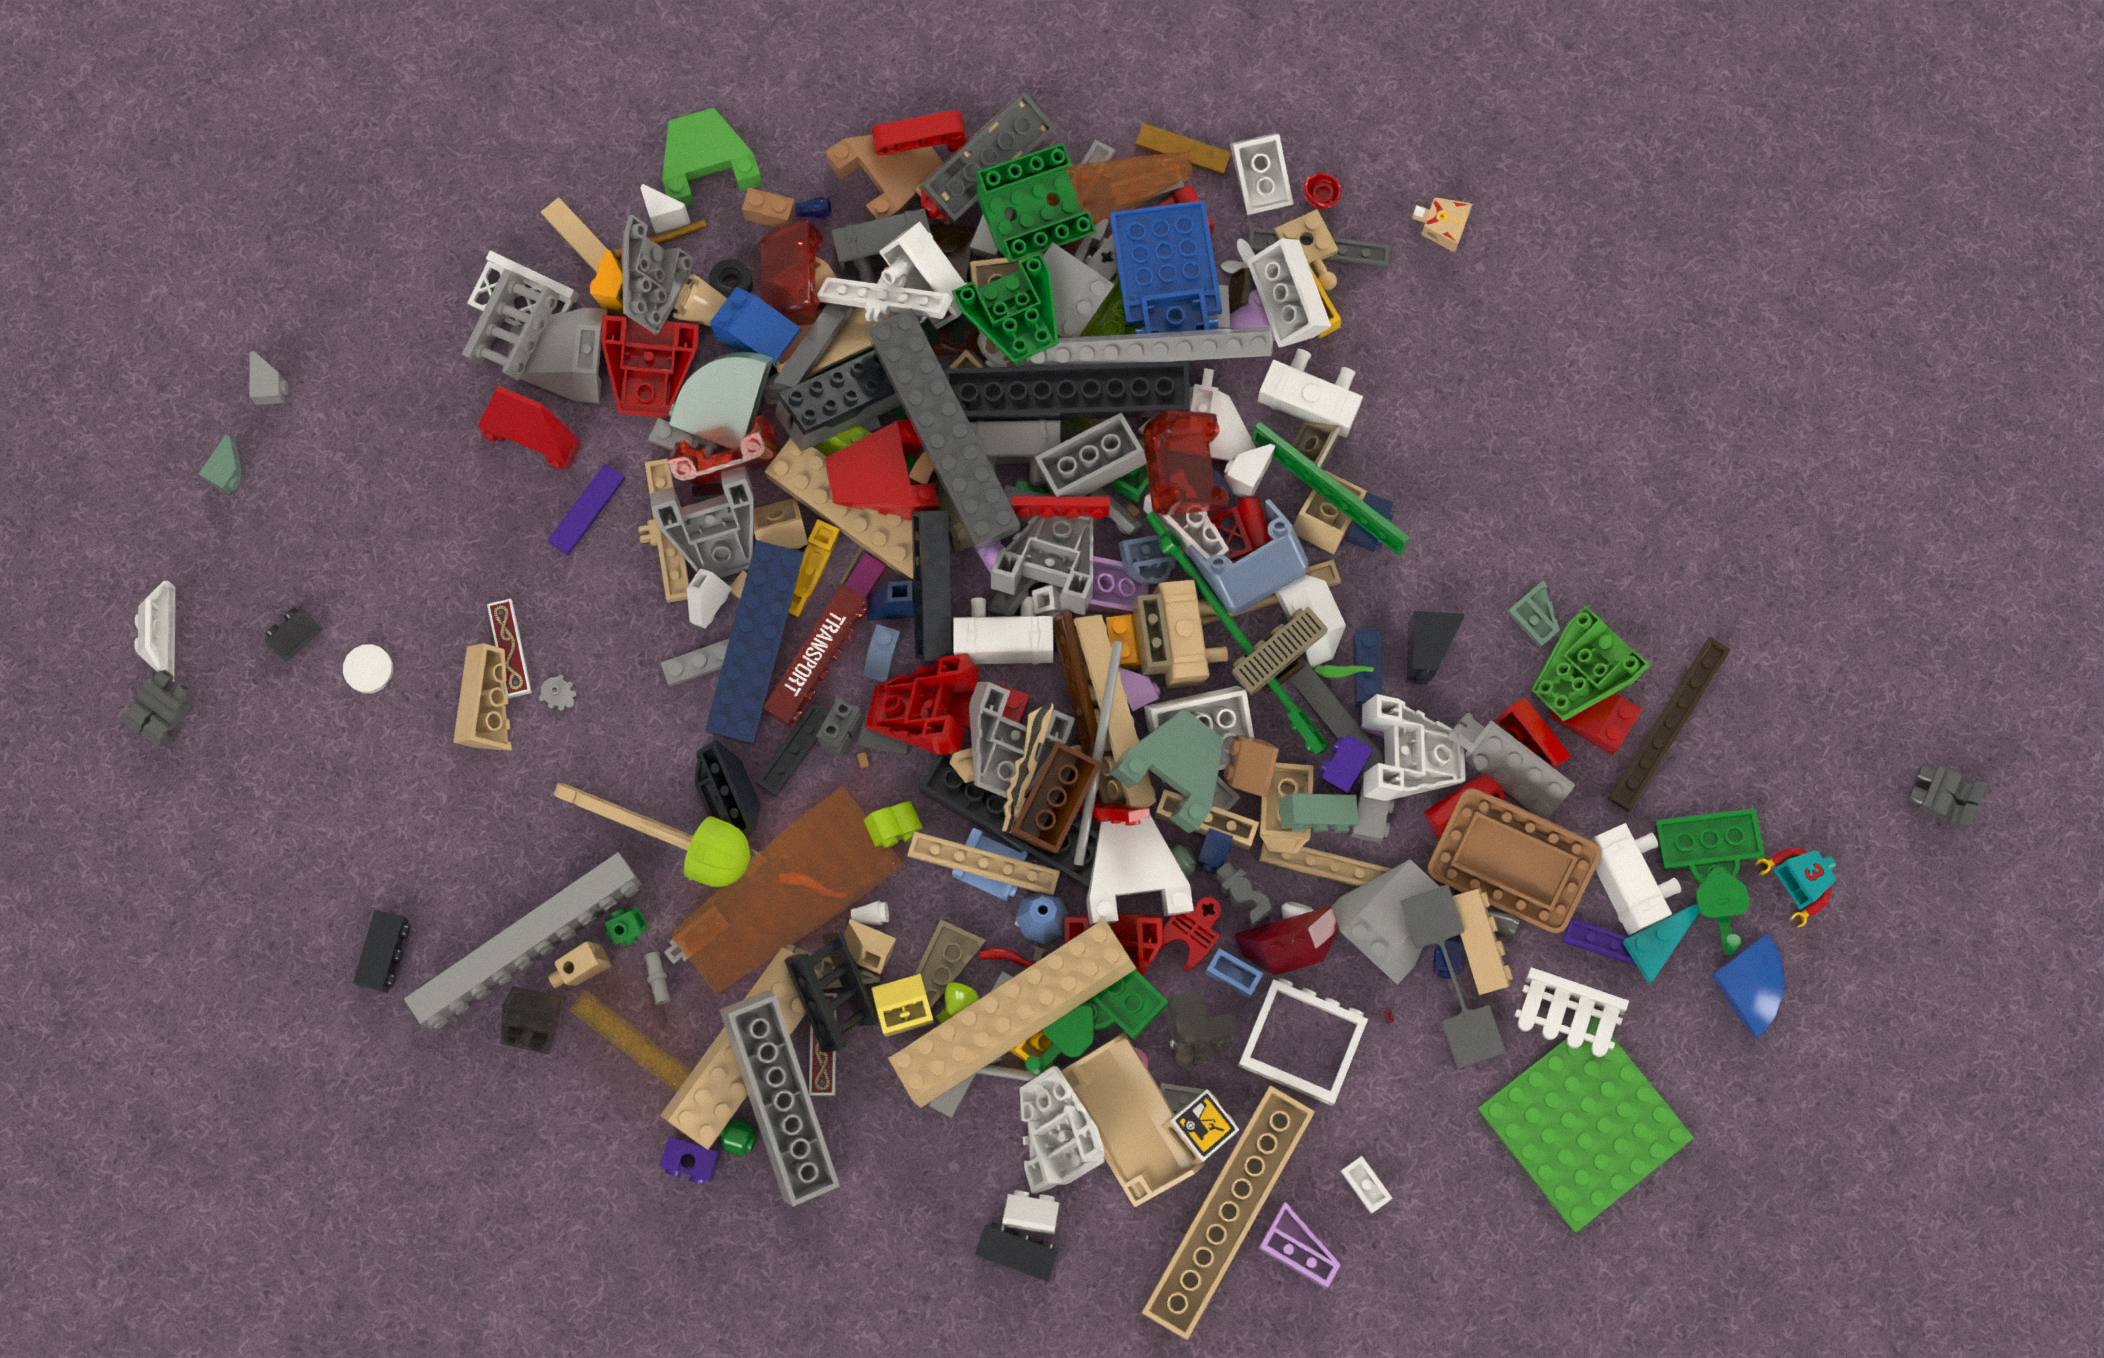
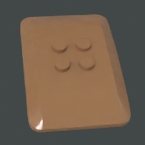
M1471 788L1461 794L1428 863V873L1433 879L1443 884H1448L1450 887L1463 893L1481 888L1482 893H1487L1490 905L1549 932L1560 933L1565 930L1600 861L1601 850L1595 842L1504 800Z

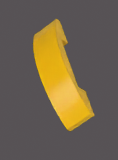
M819 519L817 520L808 539L809 543L804 552L788 613L799 618L829 561L840 533L839 528Z

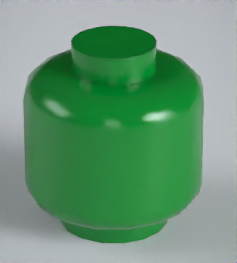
M734 1118L729 1124H726L718 1137L722 1139V1149L738 1156H743L747 1152H752L758 1134L755 1133V1127L752 1124Z

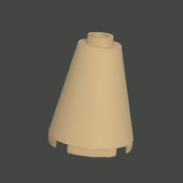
M692 274L689 276V279L692 281L689 285L684 283L674 306L678 310V314L673 313V317L681 321L711 327L709 322L727 298L699 276Z

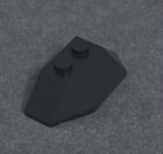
M714 740L696 752L698 760L695 769V786L708 817L712 816L734 825L746 836L756 830L761 805L742 761L718 740Z

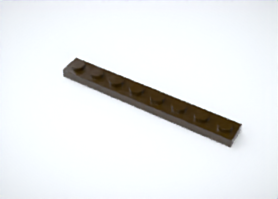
M1712 637L1706 640L1611 792L1608 800L1627 812L1631 811L1729 654L1730 648Z

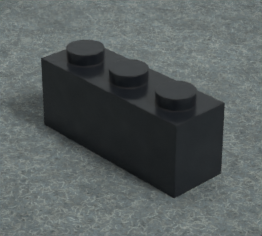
M374 910L353 981L354 984L388 993L389 987L393 988L396 981V973H394L396 963H400L403 957V949L401 948L403 939H407L410 933L411 926L408 924L409 920L407 918Z
M992 1222L991 1226L985 1224L975 1252L976 1256L1048 1282L1059 1252L1054 1250V1244L1043 1240L1040 1241V1244L1030 1241L1031 1236L1016 1231V1234L1013 1235L1005 1232L1007 1227Z

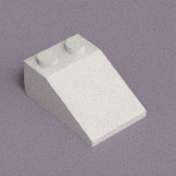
M1274 133L1230 144L1247 215L1293 205L1279 134Z
M1014 1190V1195L1008 1194L1002 1222L1003 1226L1054 1234L1059 1202H1054L1055 1197L1040 1195L1039 1199L1029 1198V1192Z

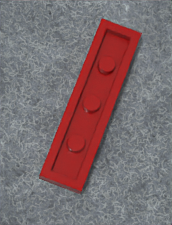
M1011 496V507L1018 518L1066 516L1067 518L1074 519L1079 516H1090L1094 519H1100L1104 516H1109L1110 497Z
M1095 801L1092 819H1097V822L1111 820L1112 824L1125 822L1126 826L1141 824L1140 820L1150 818V810L1145 807ZM1084 802L1077 813L1078 816H1082Z

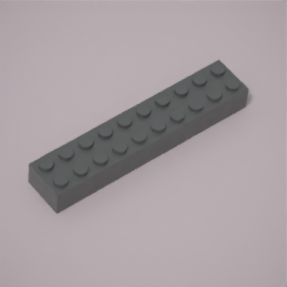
M912 308L867 328L868 339L975 552L1020 531V523Z

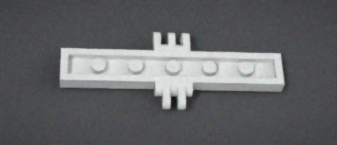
M904 275L892 284L886 283L882 276L877 284L826 277L817 294L820 302L865 308V319L867 321L874 320L875 322H881L883 317L889 315L890 312L902 313L912 308L917 316L943 319L952 302L951 296L946 293L904 288L907 282V278Z

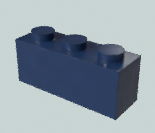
M1356 629L1354 632V665L1374 668L1373 672L1354 673L1355 707H1362L1365 702L1376 694L1382 695L1381 629Z

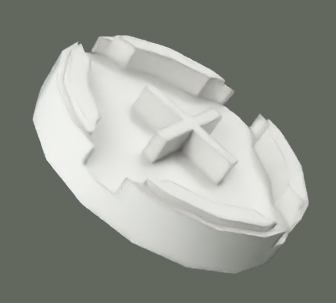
M373 644L361 645L354 648L346 656L343 663V675L346 682L354 690L364 694L375 693L382 690L389 682V679L391 680L393 662L381 647Z

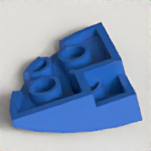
M1768 933L1710 975L1725 994L1724 998L1755 1038L1761 1035L1775 1018L1784 993L1785 978L1783 975L1782 959Z

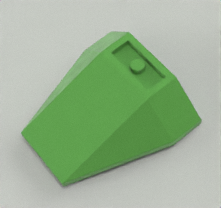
M1585 606L1566 626L1531 690L1556 715L1565 721L1632 684L1650 664Z

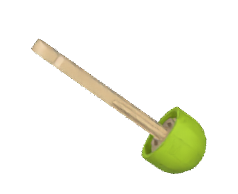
M557 783L554 796L687 850L684 862V874L687 878L707 886L723 887L736 882L745 873L749 865L750 849L746 837L737 827L710 816L701 823L694 836L572 786Z

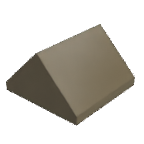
M1305 421L1291 446L1322 469L1339 437L1341 428L1338 425Z

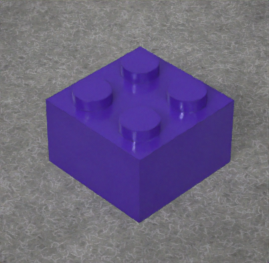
M1347 734L1345 738L1339 737L1333 748L1335 752L1333 759H1326L1320 773L1323 774V781L1348 795L1373 754V749Z

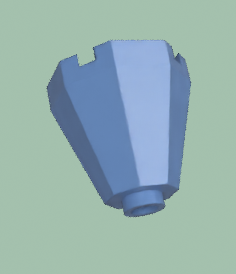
M1035 892L1022 899L1015 920L1025 939L1045 945L1063 936L1065 931L1064 917L1070 915L1061 896L1055 894L1050 896ZM1039 911H1043V912H1047V913L1044 914V915H1042V914L1039 913Z

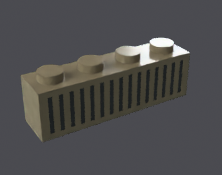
M1309 606L1304 610L1299 608L1290 616L1291 621L1287 625L1280 624L1271 632L1272 637L1266 642L1261 640L1252 648L1254 652L1247 658L1242 656L1233 664L1235 668L1232 670V675L1251 697L1327 634L1328 628Z

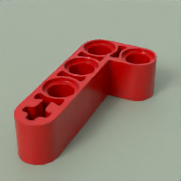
M956 110L879 124L871 129L875 153L878 155H889L946 144L949 152H956L967 142L962 113Z

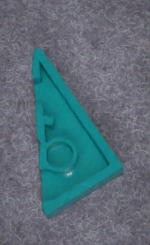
M1698 904L1623 941V944L1648 984L1657 976L1699 914Z

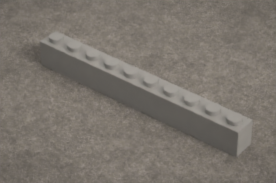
M1272 326L1058 338L1059 345L1027 358V366L1144 363L1272 356Z

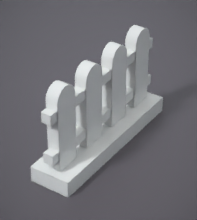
M1531 967L1525 982L1530 983V986L1524 985L1522 991L1527 994L1522 1011L1517 1009L1515 1017L1519 1018V1029L1524 1032L1530 1031L1534 1023L1544 1026L1542 1034L1547 1040L1555 1039L1558 1033L1562 1032L1568 1035L1567 1044L1574 1049L1579 1048L1583 1040L1593 1043L1591 1051L1596 1057L1604 1056L1608 1049L1613 1050L1615 1043L1611 1042V1037L1615 1025L1620 1026L1622 1023V1018L1618 1017V1015L1624 1014L1629 1001ZM1545 989L1554 991V995L1544 992ZM1572 997L1579 1000V1002L1570 1001L1569 998ZM1542 999L1551 1002L1546 1019L1537 1016ZM1594 1005L1604 1008L1603 1012L1593 1009ZM1566 1007L1576 1010L1571 1027L1561 1024ZM1591 1016L1600 1019L1595 1036L1586 1033Z

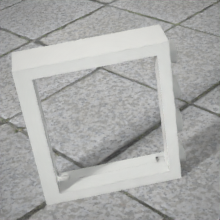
M1279 978L1277 981L1273 979L1238 1067L1333 1106L1368 1019L1363 1017L1364 1013L1357 1009L1349 1008L1348 1011L1339 1007L1340 1003L1333 999L1326 998L1324 1001L1317 998V993L1306 988H1302V991L1293 988V983L1288 980ZM1277 991L1357 1024L1331 1091L1251 1058Z

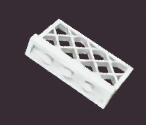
M489 251L486 258L488 262L467 304L481 311L484 310L486 304L481 305L476 303V300L480 293L486 291L491 296L492 289L497 284L490 285L488 276L492 269L498 271L500 276L504 269L513 272L524 280L522 286L526 284L534 291H542L543 287L547 286L560 295L558 300L564 302L565 305L561 312L551 313L550 316L569 312L573 302L576 303L580 295L563 284L495 252ZM526 298L528 306L519 310L523 312L530 310L531 313L535 304H531L530 299ZM507 315L504 319L505 322L513 326L521 324L519 320L515 319L516 321H514Z

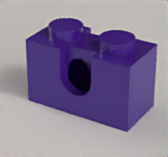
M669 1136L660 1167L666 1168V1174L680 1177L681 1173L690 1175L689 1181L704 1185L705 1181H712L721 1151L713 1148L707 1150L700 1144ZM688 1154H692L695 1157V1166L691 1169L686 1168L683 1163L684 1158Z

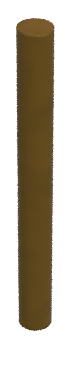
M702 219L649 239L660 245L705 229L707 226L705 220ZM622 248L614 250L617 259L622 258Z

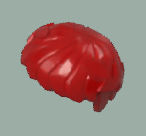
M1319 172L1317 175H1312L1306 179L1303 185V193L1306 200L1314 208L1328 209L1337 204L1341 196V185L1332 175Z

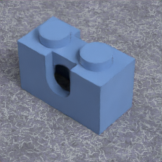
M1220 948L1205 973L1218 982L1223 981L1231 985L1234 991L1248 999L1263 975L1262 972ZM1231 964H1234V965L1240 967V968L1243 969L1244 971H1241V970L1235 968V967L1232 966Z

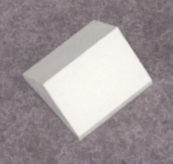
M642 184L641 191L656 236L690 224L685 204Z

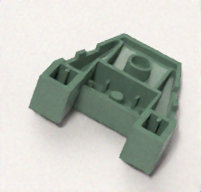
M1183 709L1126 750L1109 773L1130 788L1140 782L1148 769L1183 795V798L1169 819L1187 833H1191L1199 829L1212 810L1224 738L1186 709Z

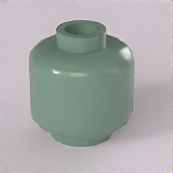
M1181 845L1171 848L1170 851L1184 876L1188 877L1196 870L1195 864L1198 862L1192 850L1188 846L1183 847Z

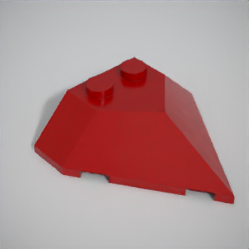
M1118 913V921L1108 923V925L1137 968L1135 970L1143 977L1164 943L1163 917L1147 913ZM1088 914L1064 917L1065 943H1068L1092 927L1089 925Z

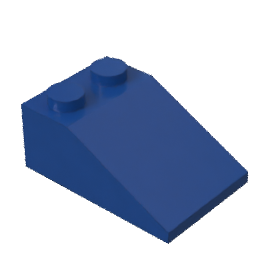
M739 287L735 288L709 322L717 340L743 352L759 353L774 358L772 366L777 364L801 332L799 326L756 295Z

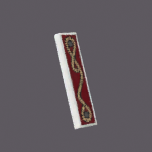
M512 599L487 604L495 645L505 651L507 681L504 682V688L508 699L532 693Z
M824 993L828 1002L837 997L836 993ZM836 1009L835 1011H833V1015H834V1018H835L836 1023H837V1009ZM810 1025L809 1095L835 1096L836 1051L822 1052Z

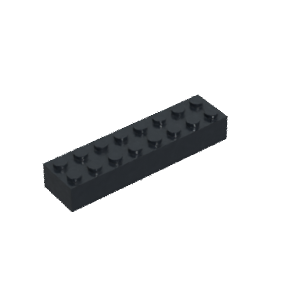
M954 753L938 755L919 786L921 794L1021 852L1023 850L1028 852L1029 857L1048 868L1060 871V875L1089 891L1099 834L1090 830L1084 865L1081 866L1074 864L1081 825L1075 820L1057 854L1034 846L1012 835V833L1002 831L1005 821L1003 806L1007 802V798L975 786L974 781L965 783L950 764ZM1029 793L1024 797L1026 798L1025 803L1030 795ZM1014 801L1011 804V817L1013 815Z

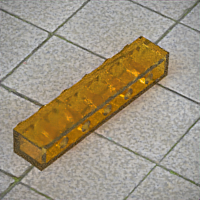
M586 990L583 991L569 1009L570 1012L674 1091L678 1092L692 1071Z

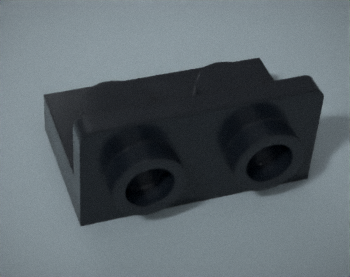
M301 606L298 609L295 607L290 609L283 616L286 619L279 626L274 624L265 632L267 637L264 641L286 663L323 630Z

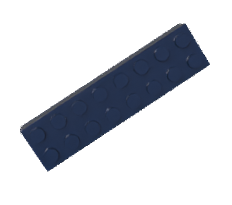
M756 540L705 733L750 745L754 744L804 552Z

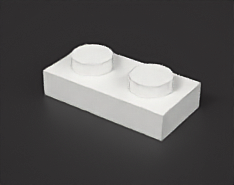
M1362 1156L1340 1171L1370 1214L1392 1199Z

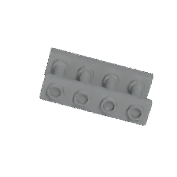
M504 269L462 355L480 365L483 364L485 358L503 365V373L515 380H519L553 309L557 305L560 295L547 286L543 287L541 293L522 286L523 279L513 272ZM517 294L536 301L530 314L511 307ZM506 315L525 323L519 336L500 328ZM496 337L515 344L509 357L490 350Z

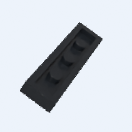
M812 702L755 781L756 784L777 797L819 739L816 735L829 712Z

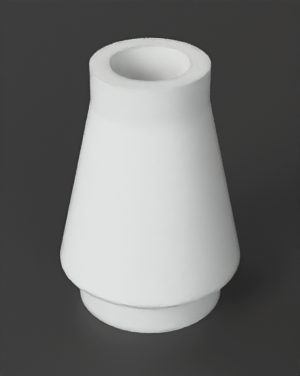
M879 900L851 909V919L861 924L883 925V923L889 922L888 905L886 902L881 903Z

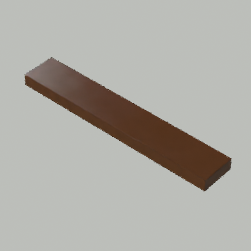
M1064 612L1053 618V627L1082 753L1093 758L1098 726L1072 613Z

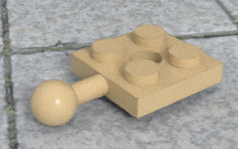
M1314 210L1275 228L1274 233L1278 240L1286 238L1300 241L1302 236H1309L1312 239L1313 243L1307 246L1300 242L1309 265H1314L1319 275L1318 281L1323 289L1326 291L1332 290L1337 284V278L1332 272L1327 271L1322 260L1337 254L1338 248L1318 210Z

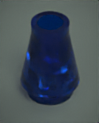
M820 196L805 202L796 203L797 217L825 220L826 217H831L832 215L831 201L829 198Z

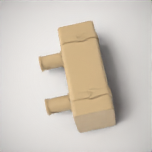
M1195 580L1159 583L1152 594L1162 595L1172 659L1171 668L1167 673H1163L1165 675L1166 688L1202 685L1209 677L1208 663L1228 661L1226 646L1205 648L1200 616L1214 615L1216 612L1207 601H1198Z

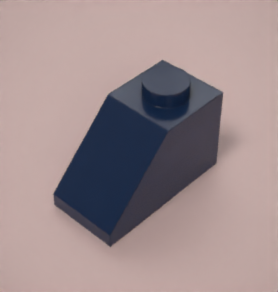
M1209 828L1197 865L1201 866L1200 869L1202 871L1215 874V871L1223 866L1233 836Z

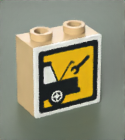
M1208 1089L1197 1094L1161 1125L1193 1166L1205 1161L1239 1131L1233 1118L1223 1110L1217 1098Z

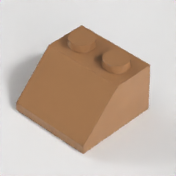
M1236 734L1235 740L1230 745V762L1224 770L1225 783L1233 788L1267 797L1279 749L1263 739Z

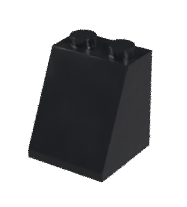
M1414 611L1408 623L1407 680H1413V683L1418 685L1428 684V681H1432L1464 619V614Z

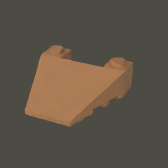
M872 135L845 138L825 151L827 163L840 180L862 167L882 193V195L866 204L867 216L871 221L905 213L918 199L919 195L914 189L944 163L932 147L889 155H878L875 153Z

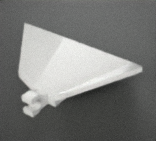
M1204 369L1202 385L1195 384L1194 387H1190V416L1151 417L1138 429L1140 434L1160 450L1230 461V459L1235 460L1239 453L1256 449L1230 397L1218 391V388L1211 387L1214 373L1212 369Z

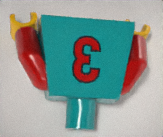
M1787 848L1772 855L1770 860L1759 859L1755 866L1760 863L1767 866V870L1760 872L1759 875L1768 874L1771 867L1776 866L1773 869L1798 908L1805 909L1802 912H1794L1790 915L1789 920L1795 918L1796 915L1801 917L1802 921L1796 927L1804 926L1808 916H1814L1828 904L1832 892L1831 885L1836 881V877L1832 873L1836 863L1832 857L1825 856L1822 858L1816 850L1807 852L1805 849Z

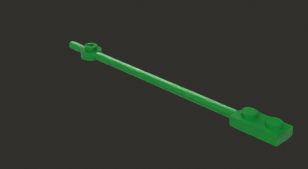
M1154 511L1149 513L1146 518L1160 536L1159 540L1161 543H1159V547L1166 555L1171 554L1174 556L1191 580H1195L1196 587L1246 655L1250 656L1254 652L1252 650L1253 646L1184 554L1179 540L1165 528ZM1274 677L1269 681L1268 685L1289 712L1287 716L1290 719V726L1295 732H1300L1305 739L1303 743L1306 748L1316 755L1330 748L1301 707L1297 708L1278 680Z

